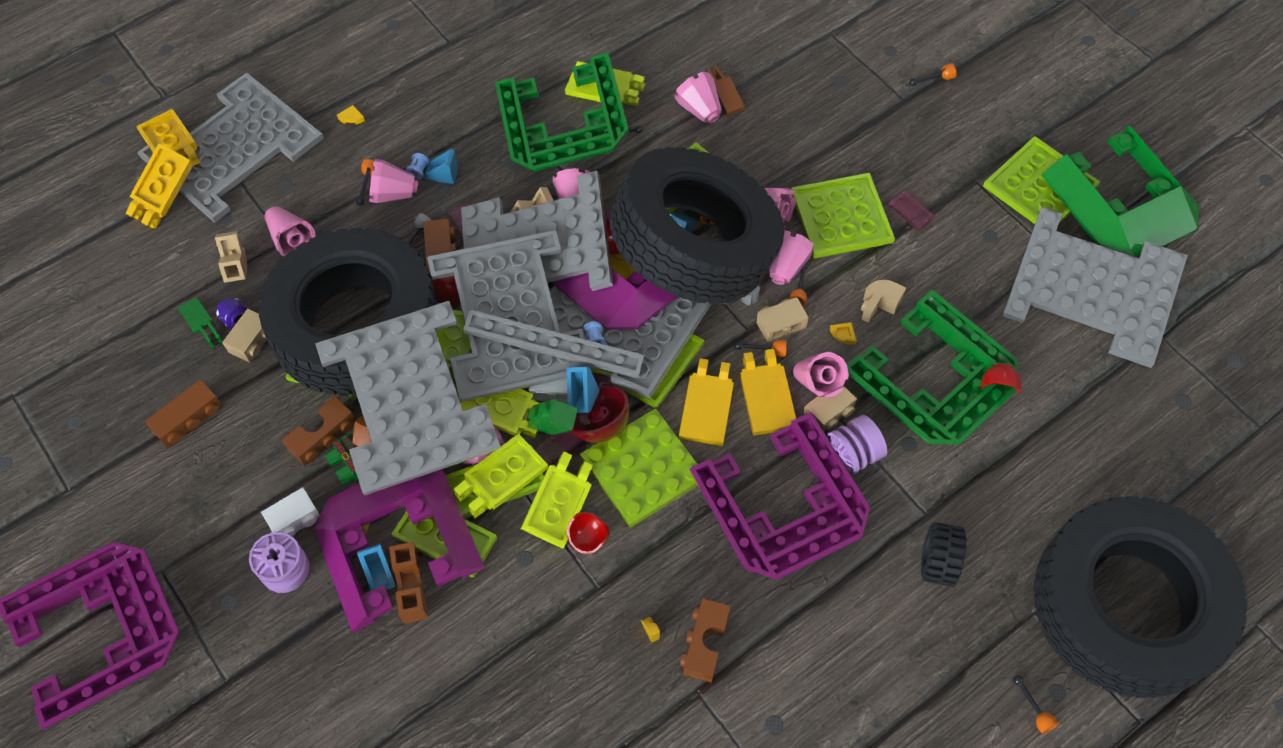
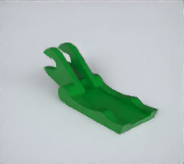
M197 297L178 307V310L194 334L201 331L211 348H214V345L203 330L209 326L220 344L223 342L212 326L213 320Z

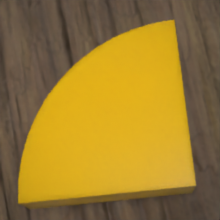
M353 105L337 114L338 120L345 124L346 122L360 124L365 121L363 115Z
M851 322L830 325V332L835 339L844 344H856L857 340Z
M647 617L641 620L651 642L659 640L660 630L657 624L652 622V618Z

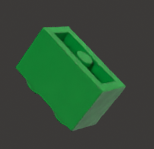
M555 399L533 405L528 413L529 422L527 427L548 435L573 430L578 408Z

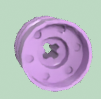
M860 415L849 421L846 427L840 426L837 430L827 434L829 442L850 475L865 469L867 463L873 464L887 455V445L876 424L868 416Z
M271 532L262 536L254 543L250 551L249 564L251 570L271 591L277 593L293 591L305 582L309 574L310 563L306 553L291 535L284 532Z

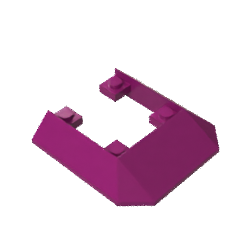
M611 211L605 215V222L610 219ZM612 268L613 286L592 291L590 288L588 273L551 282L594 320L600 322L606 330L639 329L677 298V296L668 293V291H663L656 287L653 282L650 283L644 279L642 274L634 272L625 280Z
M811 412L792 420L789 426L770 434V440L780 456L799 449L819 482L818 485L804 491L803 494L814 512L777 530H774L764 511L744 519L724 484L741 475V471L730 453L714 461L708 459L689 468L744 569L777 580L862 539L870 510L866 499Z
M443 469L365 496L359 483L327 499L314 530L353 633L376 622L375 618L395 609L386 586L382 585L365 594L351 555L370 547L363 526L403 506H405L413 525L434 516L449 552L428 563L435 582L439 587L460 576L464 579L485 568Z
M112 542L0 598L2 619L8 624L14 643L18 647H22L43 636L38 622L39 618L80 597L83 598L86 608L90 611L112 600L126 638L103 649L109 667L66 690H63L60 679L56 675L30 687L36 702L34 709L42 730L166 665L180 631L145 550Z

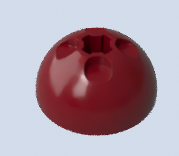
M600 386V391L591 412L576 413L573 430H570V432L577 438L589 443H602L615 438L626 426L630 414L629 400L622 389L615 386Z

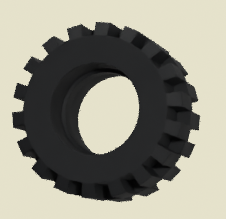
M939 522L931 524L927 531L922 553L921 576L923 581L954 587L957 584L962 573L966 553V533L963 527Z

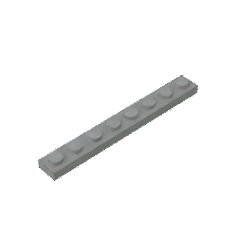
M474 310L469 311L463 329L466 334L634 378L639 377L644 355Z

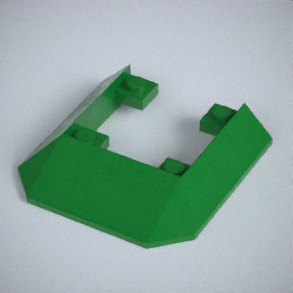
M608 52L589 57L590 63L572 67L577 87L596 82L602 107L583 112L586 128L548 137L545 122L526 127L521 102L539 97L534 77L515 82L514 77L495 82L511 161L535 172L615 150L629 129Z
M1130 125L1126 130L1111 136L1107 143L1119 157L1130 153L1153 181L1148 182L1145 188L1153 196V200L1130 211L1126 209L1118 198L1106 202L1085 177L1084 173L1088 172L1092 166L1080 152L1070 156L1064 155L1041 175L1097 245L1139 258L1145 241L1164 247L1196 231L1198 228L1199 204Z
M931 290L918 301L917 306L901 320L900 324L916 337L926 328H929L957 351L959 355L952 360L950 366L965 377V379L941 402H938L923 388L910 399L879 372L888 363L889 359L873 345L861 356L858 354L847 364L848 374L928 444L961 445L1017 391L1015 387L1004 384H989L981 389L984 373L992 365L998 363L1009 364L1019 373L1018 361L1009 351L934 290Z

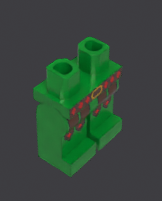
M353 433L332 443L334 449L324 455L332 468L341 462L344 463L345 466L335 471L342 484L352 479H355L357 483L359 482L349 449L358 447L352 444Z

